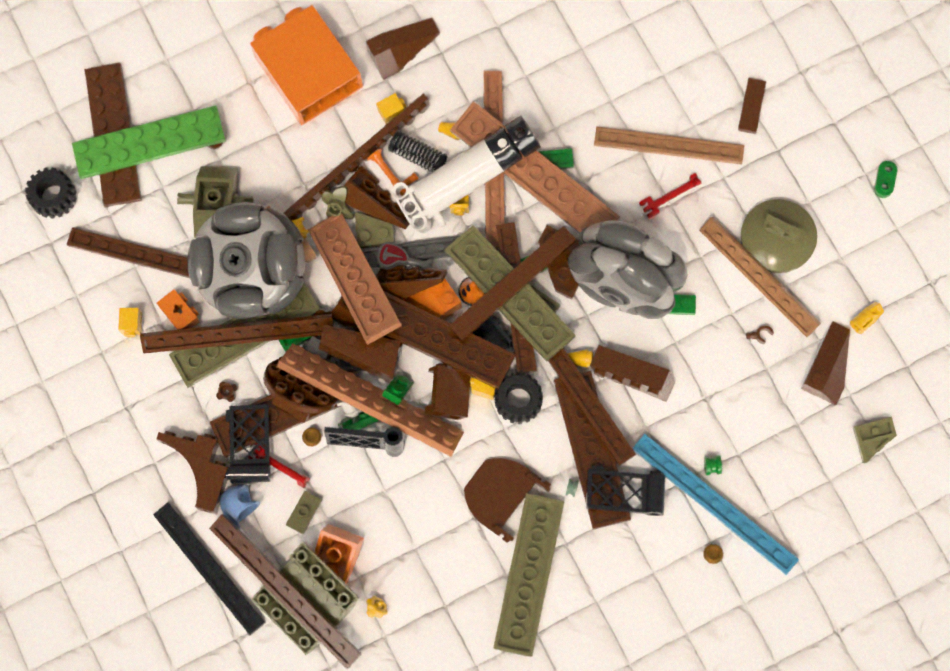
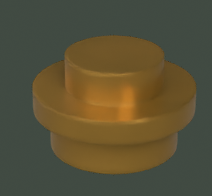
M307 428L302 434L304 444L309 447H315L321 442V433L316 428Z
M716 544L708 545L703 552L704 559L710 564L719 563L723 558L722 548Z

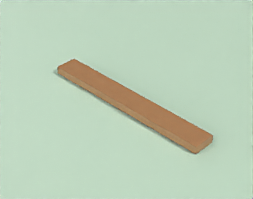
M596 127L594 146L739 165L743 163L745 145L604 127Z
M711 217L699 231L806 337H809L817 329L821 322L714 217Z

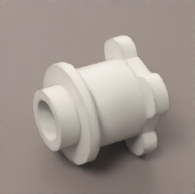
M340 399L337 401V406H342L344 416L351 418L359 414V409Z

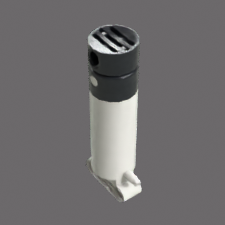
M522 115L506 124V129L502 127L412 186L409 187L402 182L396 183L393 186L392 194L414 230L421 234L428 233L431 229L430 219L432 217H435L441 227H445L446 222L440 213L441 211L521 161L523 156L526 158L541 148L539 141ZM406 189L405 195L400 197V191ZM415 204V209L409 212V206ZM424 220V225L418 228V222Z

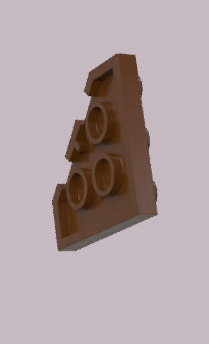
M546 225L538 240L539 247L558 230ZM578 239L547 267L554 291L571 300L579 285L571 274L568 266V257L572 250L579 246Z

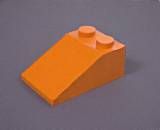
M445 278L442 283L403 299L443 320L462 308L460 299Z
M328 524L321 530L314 552L347 584L358 559L364 537Z

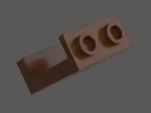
M437 363L436 366L429 368L428 372L433 373L432 400L430 405L425 406V414L453 420L468 418L471 377L454 368H449L443 363Z

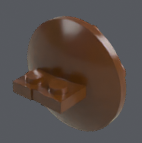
M282 357L267 365L263 374V381L269 393L274 397L272 403L292 414L293 417L305 423L311 413H323L331 410L336 405L338 398L279 369L277 365Z

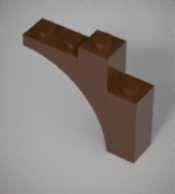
M170 431L158 432L156 440L179 452L187 460L193 471L197 487L195 508L217 515L221 495L228 481L226 479L228 467H226V463L220 461L213 463L219 446L215 436L204 433V436L197 435L194 442L195 439L188 436L179 438Z

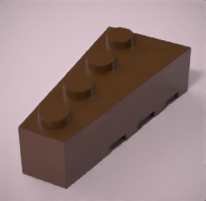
M324 325L318 349L340 360L342 359L354 367H359L390 384L394 375L400 341L381 337L367 344L360 332Z
M600 345L590 364L596 376L601 378L607 377L615 383L626 385L666 403L675 384L669 369Z

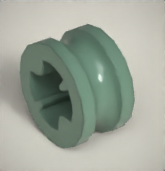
M569 478L566 496L571 494L575 498L578 480L574 482Z

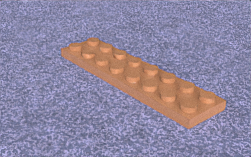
M343 214L331 216L309 228V233L366 343L370 344L401 327L402 325Z

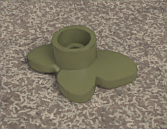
M346 186L336 188L333 193L328 190L323 192L322 201L328 205L326 211L328 218L339 216L341 213L345 219L354 218L353 212L345 206Z

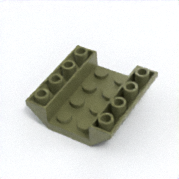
M303 541L290 555V561L281 569V572L337 627L353 610L359 597ZM264 585L251 598L306 656L321 644Z

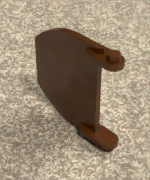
M493 458L487 459L482 463L464 487V496L467 506L476 520L497 536L502 535V540L508 544L514 538L502 528L524 500L526 493H529L535 484L549 492L551 490V483L546 480L542 482L541 477L516 461Z

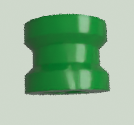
M720 455L712 458L704 456L706 476L711 475V473L722 474Z

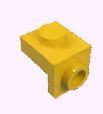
M469 194L450 205V214L454 213L456 216H462L465 213H469Z

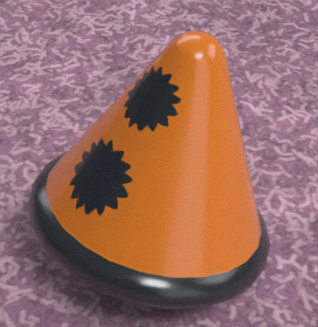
M469 277L465 278L459 285V297L468 306H472L484 296V293Z

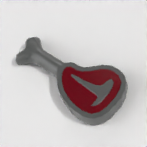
M391 242L382 244L377 254L378 265L386 270L398 265H411L427 269L432 268L431 265L433 264L432 258L425 261L410 258L405 249Z

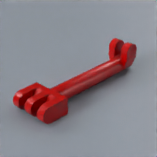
M693 173L689 177L690 181L654 201L651 196L640 201L639 205L641 207L648 204V206L643 208L644 213L652 210V212L646 215L648 219L660 213L659 206L700 185L702 182L697 178L698 175Z
M259 446L258 448H261L260 451L255 450L253 453L256 454L257 459H265V450ZM270 456L271 466L296 480L297 485L303 489L306 487L305 484L309 482V477L299 474Z

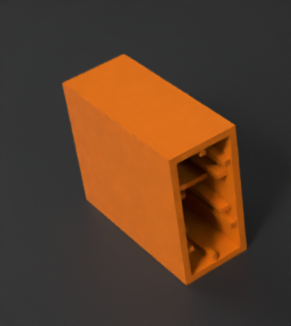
M313 5L306 9L302 7L292 9L284 17L285 22L275 28L271 26L261 28L254 34V41L250 42L255 59L301 126L363 88L359 70Z

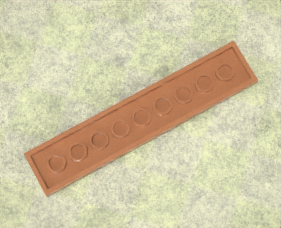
M473 101L450 129V132L471 148L502 127L506 129V127ZM538 151L533 152L526 158L523 156L521 161L502 172L578 233H581L583 229L592 224L604 221H618L621 216Z
M292 344L278 362L277 367L392 427L399 428L405 434L452 457L464 434V431L458 427L442 421L439 417L425 414L423 409L409 404L404 399L399 405L382 397L384 390L374 386L369 381L357 377L351 372L339 368L336 364L322 359L319 355L306 351L301 346Z

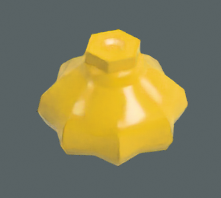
M374 595L366 600V614L368 617L382 618L388 614L387 605L382 598Z

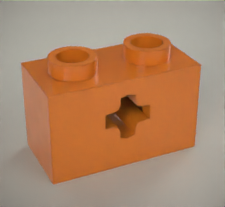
M173 289L156 303L177 330L194 328L200 323L197 318L200 314L193 306L189 308L186 304L188 299L182 292L178 294ZM180 309V310H182L183 312H182L181 314H179V313L177 312V310Z

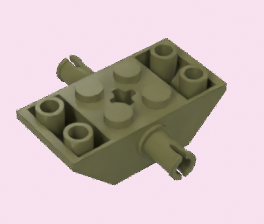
M201 166L196 176L194 194L178 192V205H193L194 238H196V234L201 226L216 213L217 209L232 203H254L253 196H237L236 194L239 168Z

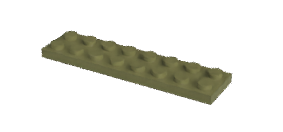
M474 225L445 248V252L477 285L484 295L514 269ZM529 284L499 309L546 362L576 337L573 331Z
M303 283L297 297L282 311L276 314L270 313L249 319L231 318L221 325L314 316L315 312L320 310L306 284ZM270 341L175 350L169 356L185 385L189 388Z
M526 493L493 645L494 650L530 658L533 656L565 501Z

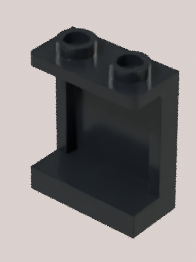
M495 315L489 317L472 332V334L505 350L512 346V335L507 329L503 330L501 328V322Z

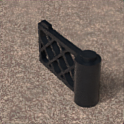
M269 405L229 406V410H226V422H230V468L226 471V479L230 480L231 484L270 482ZM257 409H264L265 417L260 422L251 416ZM234 410H243L247 416L239 423L234 419ZM249 417L257 423L250 432L242 426ZM259 426L265 431V436L260 441L252 436ZM241 427L247 435L241 442H238L234 438V433ZM249 437L258 443L250 452L242 445ZM241 446L248 454L242 460H235V451ZM261 446L265 450V459H257L252 453Z
M334 427L324 428L326 443L330 445L385 450L390 457H398L404 451L403 433L396 427H390L385 432Z
M592 466V469L587 470L586 509L638 513L648 516L664 515L665 475L661 471L639 474L605 471L604 467ZM592 475H600L605 482L597 488L592 482ZM613 477H619L624 484L616 489L609 480ZM633 478L641 479V487L637 491L629 484V481ZM606 483L614 491L608 498L599 490ZM625 485L633 493L627 500L619 492ZM595 492L604 500L600 505L591 504V496ZM614 494L623 501L619 507L613 506L609 501ZM633 496H636L640 500V508H633L628 501Z

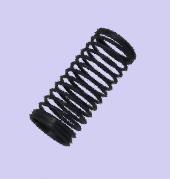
M400 130L394 133L388 145V151L399 155V157L402 156L403 159L406 158V161L409 160L425 170L428 169V172H433V169L435 171L443 166L448 157L446 153L442 154V151L438 153V149L435 150L434 147L431 149V146L427 147V144L420 143V140L416 141V138L409 137V134L405 136V132L402 133Z

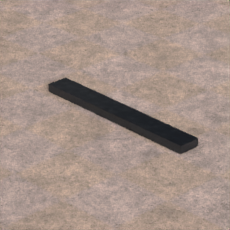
M166 503L155 512L153 516L249 636L261 628L265 621L170 503Z

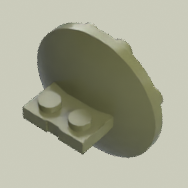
M783 199L768 200L758 204L747 214L741 228V244L769 272L787 273L802 267L811 258L817 245V228L810 214L800 205Z

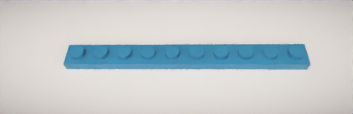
M646 434L632 448L636 454L657 471H661L669 481L785 576L788 575L799 561L797 557Z

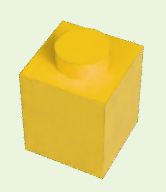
M396 93L377 102L376 107L384 123L387 125L404 110L406 104L402 97L398 98Z
M119 308L118 330L125 337L140 335L142 329L141 310L139 308Z
M471 378L470 387H472V394L494 400L495 388Z

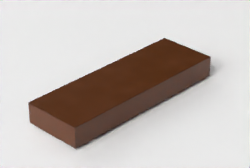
M748 78L737 131L756 135L767 81Z

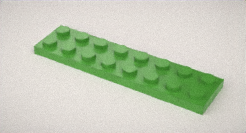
M215 105L73 142L72 147L80 179H85L226 142L218 108Z

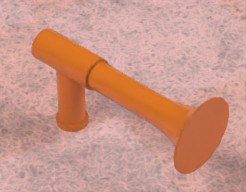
M380 148L367 158V161L372 160L377 163L394 186L400 180L396 178L383 160V149ZM412 173L402 183L408 186L418 180V177L415 173ZM406 189L400 191V196L405 195Z

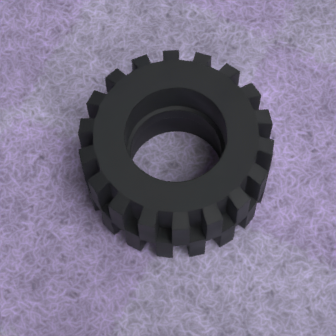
M46 167L43 168L44 171L37 170V174L35 176L32 174L30 176L31 181L27 180L26 183L28 187L25 188L27 194L25 196L28 203L39 215L41 214L45 218L49 216L51 219H55V216H58V218L63 217L62 214L64 212L68 214V209H73V202L77 200L75 196L77 191L73 182L60 169L57 171L56 168L51 167V170ZM51 186L60 187V191L54 199H42L43 193L47 188Z
M513 372L509 377L506 375L500 388L495 389V408H497L498 414L502 415L505 421L508 419L513 424L514 422L522 424L524 421L528 423L541 410L543 403L541 385H538V381L535 378L532 379L531 375H523V372H519L517 375ZM522 389L530 395V402L524 407H513L508 403L507 395L512 390Z

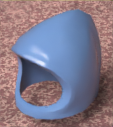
M245 484L230 487L223 492L220 499V507L223 514L239 529V522L249 516L260 505L259 501H252L249 489Z

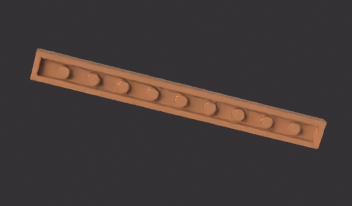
M483 71V108L503 124L502 71ZM503 173L485 183V238L495 249H499L496 225L505 224Z

